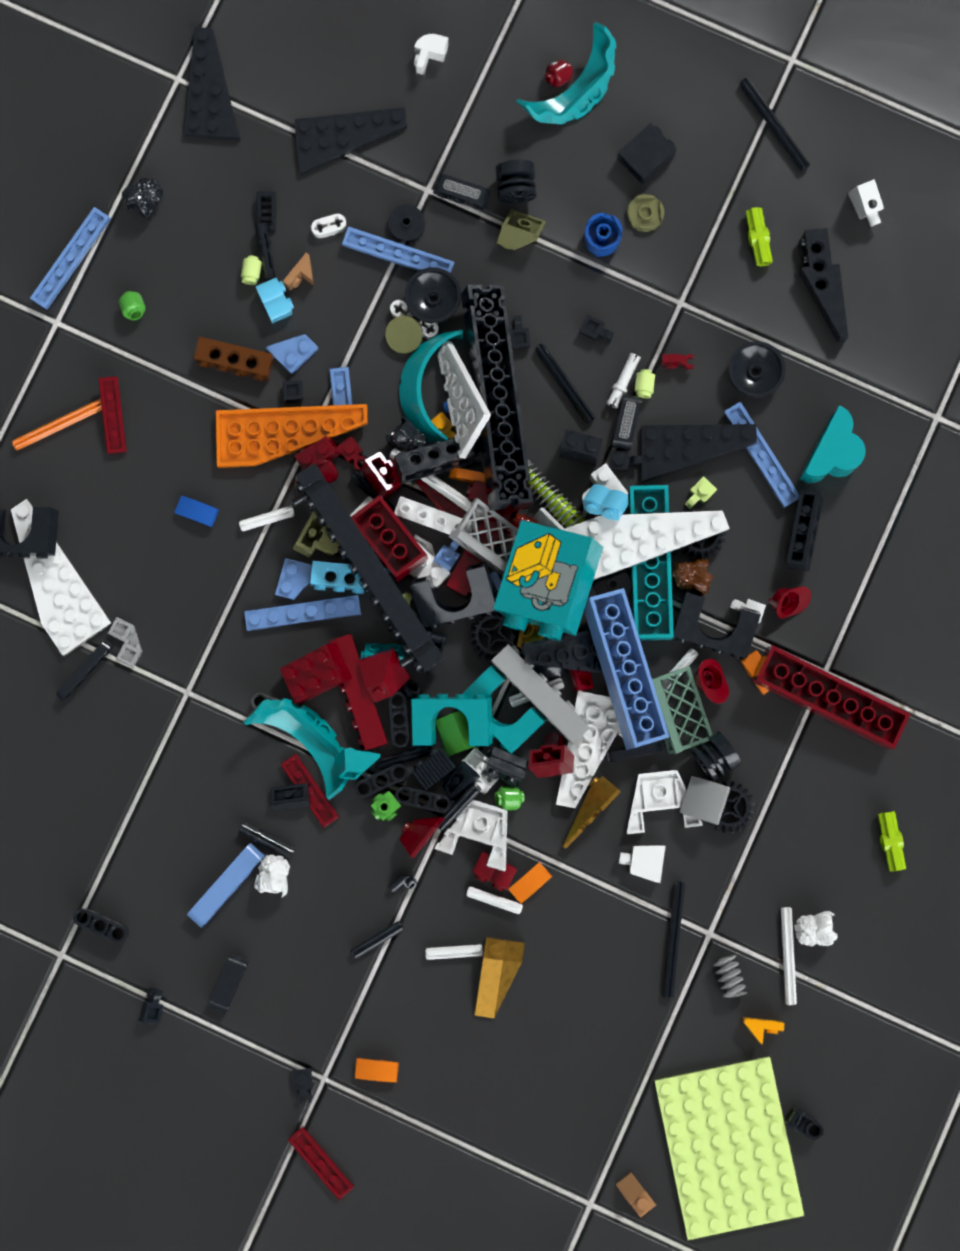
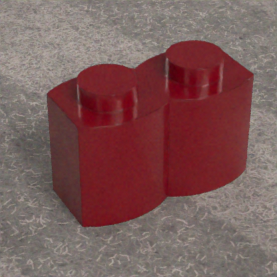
M482 851L472 872L476 874L474 878L483 883L486 880L492 882V887L499 891L507 890L517 868L507 863L505 872L487 866L490 855Z

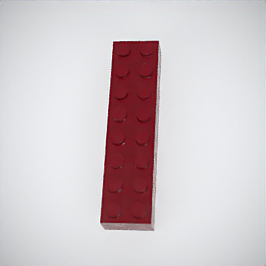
M773 645L766 648L751 682L886 749H895L910 717V713Z

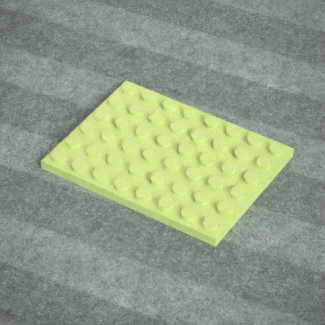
M769 1056L654 1080L688 1240L804 1216Z

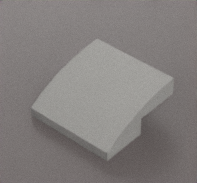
M691 776L680 813L719 825L730 787Z

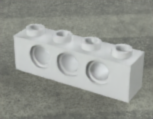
M400 496L394 512L397 516L449 535L453 530L457 529L463 519ZM468 522L463 529L468 534L472 533V522Z

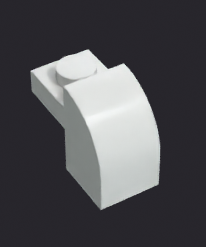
M427 34L416 42L414 46L416 54L414 66H416L418 74L424 75L429 58L441 62L444 61L448 48V37Z

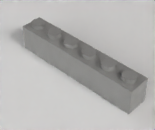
M508 644L491 662L571 744H574L590 728L587 725L589 721L582 714L578 716L573 711L575 707L568 700L565 702L560 697L562 695L561 692L554 686L551 688L546 683L548 679L541 672L537 674L533 670L534 665L525 664V661L519 656L521 652L514 645L510 647Z

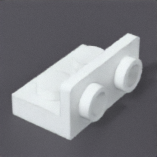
M475 747L463 761L480 775V778L474 785L485 795L498 779H491L486 773L482 772L487 757Z

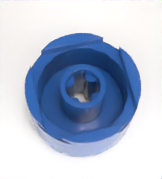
M606 213L593 215L588 220L584 231L586 248L597 257L614 253L618 249L622 238L623 229L620 221L615 216Z

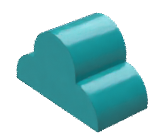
M839 405L831 415L799 478L800 481L817 483L825 478L827 474L834 477H845L851 474L863 462L866 453L865 445L857 435L851 433L853 430V418L844 407Z

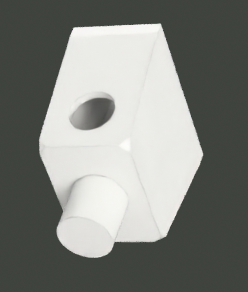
M875 179L861 184L848 192L860 219L867 217L870 227L881 223L878 212L884 209Z
M632 846L631 854L620 852L619 864L629 865V873L660 883L665 846Z

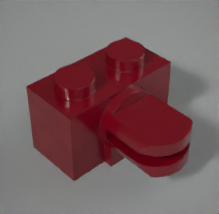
M325 436L295 455L302 470L315 463L327 483H333L339 477V473L332 460L341 455L331 437Z
M379 452L364 461L361 472L376 493L385 499L396 493L401 483L393 466L394 460L387 461L383 454Z
M551 732L545 736L544 746H541L540 749L530 750L528 768L537 778L573 773L575 756L564 745L563 738L558 733Z

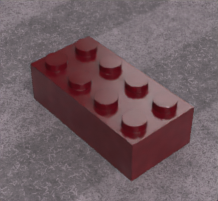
M381 495L351 516L372 550L397 582L428 560L425 551Z

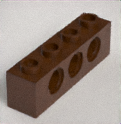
M200 336L194 355L196 363L201 367L209 368V366H212L221 372L229 370L241 377L250 375L258 381L270 379L275 360L271 353ZM213 353H220L218 359H211ZM232 357L239 358L237 363H229ZM256 361L257 365L254 368H248V363Z

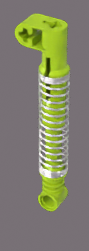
M527 459L528 467L531 466L529 468L530 481L527 484L530 486L529 488L534 490L532 496L535 493L539 495L535 500L541 497L543 500L539 504L541 505L545 501L547 505L544 509L547 508L549 510L548 513L551 512L553 514L552 517H556L558 519L557 522L560 521L562 523L561 526L564 525L568 528L587 521L584 519L585 515H580L581 511H576V506L572 507V502H567L568 498H563V494H558L559 489L554 490L555 485L549 487L551 481L545 482L546 476L540 478L542 472L536 474L538 468L532 469L533 463Z

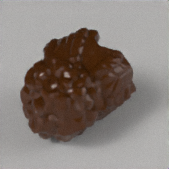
M697 559L694 562L684 561L676 563L672 572V578L676 586L680 589H689L699 594L708 593L709 586L711 585L710 581L713 579V575L707 573L709 561L707 559Z

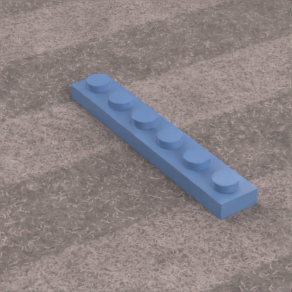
M95 207L92 209L30 297L32 301L48 310L111 220L108 215Z
M351 227L347 228L342 242L344 247L416 271L436 267L452 273L455 265L454 261Z
M741 402L724 411V415L730 424H754ZM757 429L756 445L747 447L746 450L782 507L785 508L799 500L800 495Z
M355 595L244 611L247 631L361 615L359 596Z

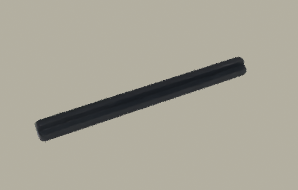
M744 78L740 82V87L800 170H806L810 166L809 161L749 78Z
M681 881L674 882L663 986L664 998H673L685 891V883Z

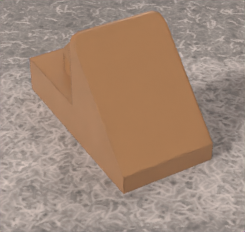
M307 252L283 280L284 286L290 291L293 287L297 288L302 277L314 285L311 259Z
M632 1172L616 1183L625 1199L640 1217L656 1206Z

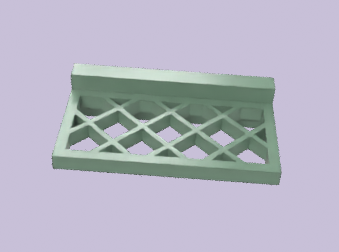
M690 666L652 678L669 733V738L664 739L668 753L677 754L685 749L699 745L701 742H707V738L713 734ZM682 672H686L688 678L685 685L677 681ZM668 679L672 681L668 691L663 689L660 680ZM675 684L684 688L680 697L672 693ZM687 690L693 693L692 703L683 699ZM670 696L678 700L675 709L668 705ZM682 702L690 706L686 715L678 712ZM693 708L699 711L700 717L698 721L690 718ZM676 714L684 718L681 727L676 726L674 723ZM688 720L696 724L692 733L684 730ZM699 726L705 729L707 737L701 739L695 736ZM682 733L690 736L688 744L682 746L680 737Z

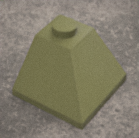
M511 209L502 225L497 244L502 245L505 249L516 250L537 241L546 221Z

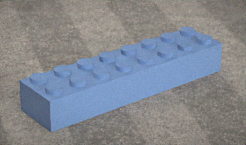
M624 588L589 597L584 613L626 750L669 738Z

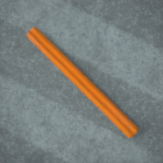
M101 398L12 441L14 448L20 450L101 411Z

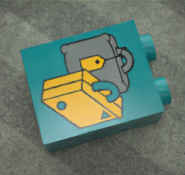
M521 520L493 607L494 610L505 616L503 625L519 631H525L527 623L540 626L539 635L556 641L561 640L563 633L576 636L604 547L593 537Z

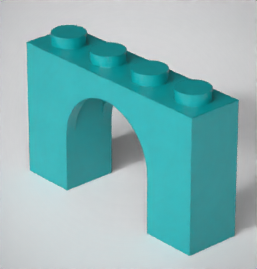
M491 665L462 694H467V697H474V694H486V697H491L493 692L507 678L494 665ZM535 706L530 708L513 724L500 723L492 716V738H497L500 741L501 748L512 754L547 719Z
M417 694L418 697L411 699L413 745L432 746L436 744V719L439 712L445 707L457 708L466 716L469 724V746H489L493 744L492 697H486V694H474V697H467V694H455V697H448V694H436V697H429V694Z

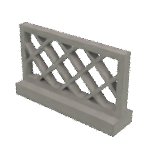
M475 498L459 526L451 532L449 538L480 561H486L488 567L503 577L508 563L507 555L511 554V552L506 553L505 542L512 541L514 544L518 529L494 510L489 511V507L485 503ZM477 505L483 511V516L478 518L475 517L474 511ZM494 517L497 521V527L490 529L488 518ZM484 519L486 530L478 531L476 521ZM468 522H472L473 533L468 534L463 530ZM509 528L512 538L504 539L502 529ZM498 530L500 540L492 542L490 531ZM486 532L488 543L482 544L479 540V534ZM500 543L502 554L496 555L493 545Z

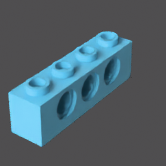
M312 562L310 586H314L315 590L333 588L335 592H345L346 589L352 590V593L364 594V590L359 584L360 578L357 574L354 576L355 581L348 584L345 582L344 577L346 575H353L348 568V564ZM327 573H334L336 579L333 582H329L325 579V575Z

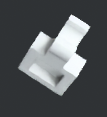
M736 599L732 600L730 608L740 611L741 606L760 611L761 616L758 622L760 624L766 605L747 599L746 604Z

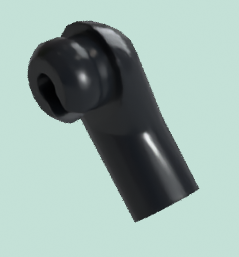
M399 875L388 885V888L393 893L401 887L414 889L417 886V880L410 875Z

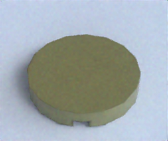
M650 194L636 196L627 209L629 223L638 231L649 232L655 230L660 226L664 218L663 204Z
M406 315L398 316L391 320L386 327V341L394 351L403 354L416 350L422 343L423 330L420 323L413 317Z

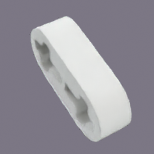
M341 214L317 219L311 225L312 233L317 238L341 233L346 229V219ZM335 220H339V222H342L340 223V227H337V225H333L335 224ZM318 225L325 227L322 229L323 232L316 230Z

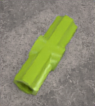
M755 207L746 210L745 215L749 229L748 241L750 247L753 248L756 266L762 267L772 264L773 260L769 246L770 234L768 228L765 227L762 208Z
M895 811L877 814L881 830L880 843L886 855L889 872L906 869L902 849L904 848V841L898 829Z

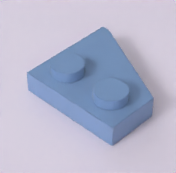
M305 334L266 347L267 351L273 354L274 358L291 374H294L319 349Z
M285 558L275 595L295 600L311 581L312 565Z

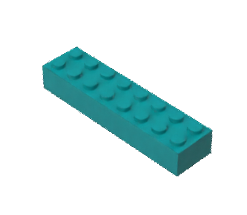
M668 485L629 487V514L669 513ZM671 552L631 566L632 616L640 641L672 640L674 638Z

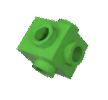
M388 791L386 794L382 795L380 793L372 799L374 803L371 805L373 808L371 813L377 820L381 818L383 821L386 819L390 821L398 815L396 811L402 806L392 793ZM383 804L388 805V809L386 811L382 810Z

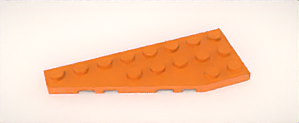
M368 405L216 410L217 467L258 466L309 447L325 436L333 438L368 425Z

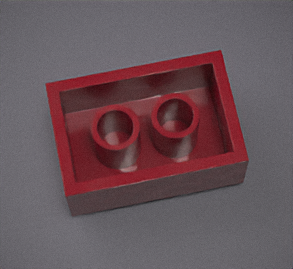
M337 643L326 644L280 668L295 704L306 702L352 678Z

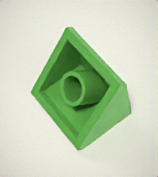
M454 712L436 720L444 748L449 756L478 747L469 746V724L463 712Z

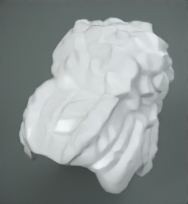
M270 854L265 856L258 867L260 873L257 874L255 879V889L260 893L282 892L281 897H284L288 891L286 878L290 868L288 861L279 855L274 856Z
M824 911L815 916H801L797 920V925H794L798 941L808 946H814L816 943L820 946L832 945L838 937L832 930L831 916H835L834 913Z

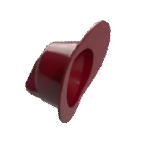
M805 586L793 589L780 588L768 602L776 611L778 618L784 619L802 612L808 606L811 600V591Z
M713 659L702 661L694 677L696 686L704 691L706 697L711 702L722 704L729 697V687L720 664Z

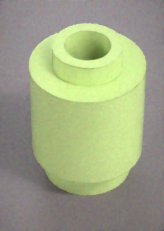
M247 256V258L243 259L241 270L242 283L256 285L257 281H259L262 262L258 260V257Z
M642 369L641 372L636 374L635 392L637 397L651 398L655 383V374H652L651 370Z

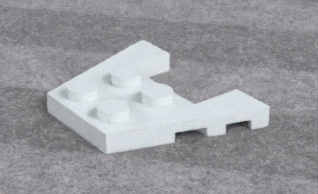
M677 770L638 774L627 834L645 832L643 812L681 808L687 790ZM683 814L684 828L703 826L700 819Z
M472 800L456 817L455 823L445 832V836L440 843L436 844L435 849L453 855L459 836L493 846L487 866L505 872L507 811Z

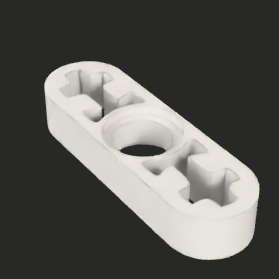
M396 300L391 304L390 311L394 318L404 315L400 311L395 313V307L399 308L400 306H402V311L407 314L406 316H412L411 312L407 313L408 308L404 301ZM424 322V325L428 328L433 326L434 333L430 332L427 334V329L422 326L423 337L430 339L438 335L437 323Z

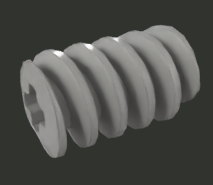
M736 955L720 958L714 964V967H720L716 974L723 976L718 982L725 983L720 987L721 990H727L722 995L725 998L747 994V992H741L746 986L739 984L743 977L737 976L741 973V969H734L739 965V962L732 961L736 958Z

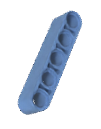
M250 843L194 905L187 916L202 928L258 866L265 855Z

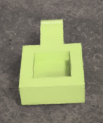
M703 476L690 490L693 496L685 505L691 509L698 501L704 504L717 489Z

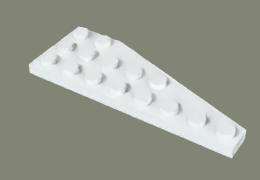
M27 499L11 509L19 543L27 538L31 530L33 506ZM57 542L55 556H48V559H38L36 556H30V559H24L41 624L63 656L112 624Z
M723 511L627 514L622 515L619 520H609L604 516H598L568 527L564 531L593 537L604 547L594 576V580L722 533L730 528Z

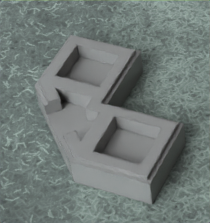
M116 617L108 632L109 635L124 642L116 660L134 668L143 652L135 626Z

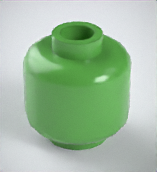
M127 291L119 298L118 304L125 318L137 320L143 316L146 307L139 293Z
M501 786L495 792L496 806L506 811L518 810L521 803L524 802V793L520 791L518 786Z

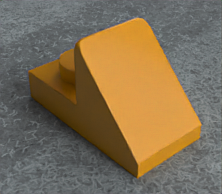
M742 1017V1022L760 1044H763L764 1029H766V1033L778 1034V1030L784 1031V1023L782 1021Z

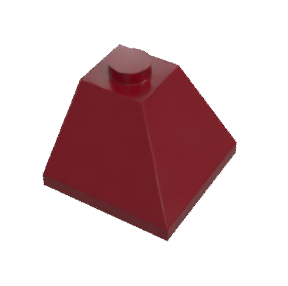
M394 648L366 657L358 662L365 687L374 702L393 696L410 679V674L406 667L402 668L398 663L401 659Z
M444 818L415 819L411 824L407 822L401 830L403 835L400 837V841L410 857L414 858L444 821Z

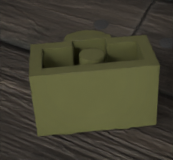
M312 512L293 550L310 558L314 549L328 556L335 555L338 552L337 543L330 541L325 531L326 527L320 526L316 519L317 513Z

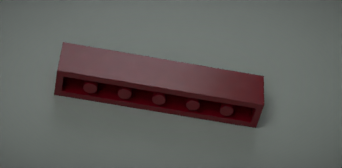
M511 505L505 510H494L511 524L513 522L512 515L514 512H519V510H511ZM494 517L488 518L490 529L497 527L496 519ZM482 519L478 531L486 530L484 519ZM498 530L490 531L492 542L499 541ZM486 532L479 534V540L482 544L488 543ZM500 543L494 544V545H493V549L495 548L496 545L500 546ZM465 550L447 582L446 588L464 598H467L468 595L472 596L466 569L467 566L481 563L482 561Z
M348 634L330 640V644L337 643L352 677L340 684L342 693L347 694L348 701L345 702L348 711L353 712L354 719L351 720L354 729L359 730L361 737H358L361 749L365 748V751H370L388 745L375 702L365 687L358 663L360 658L352 635Z

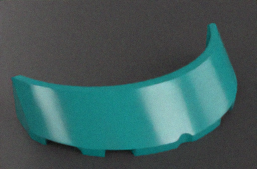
M597 22L593 24V45L588 63L580 77L569 89L555 98L542 102H527L520 99L516 101L534 120L541 123L565 124L567 121L577 120L587 114L602 99L608 89L607 84L610 77L614 75L615 49H617L616 40L607 27Z
M463 330L441 333L422 343L411 354L401 374L399 396L404 415L420 433L426 436L429 443L444 442L448 440V437L435 427L425 411L421 395L423 372L432 354L440 349L444 342L451 338L463 339Z
M267 699L262 701L243 722L245 725L259 723L275 726L300 741L311 753L320 768L328 800L337 795L349 780L337 778V756L344 747H340L335 738L337 735L331 726L305 705L299 706L292 703V700Z

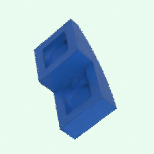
M181 495L174 513L212 527L219 510Z

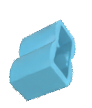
M274 278L256 286L272 323L293 314L291 309L294 306L291 299H286L284 295L286 289L282 281L278 282L277 278Z
M593 484L583 499L585 511L590 514L602 515L609 520H619L628 506V495L619 490H610L598 484Z

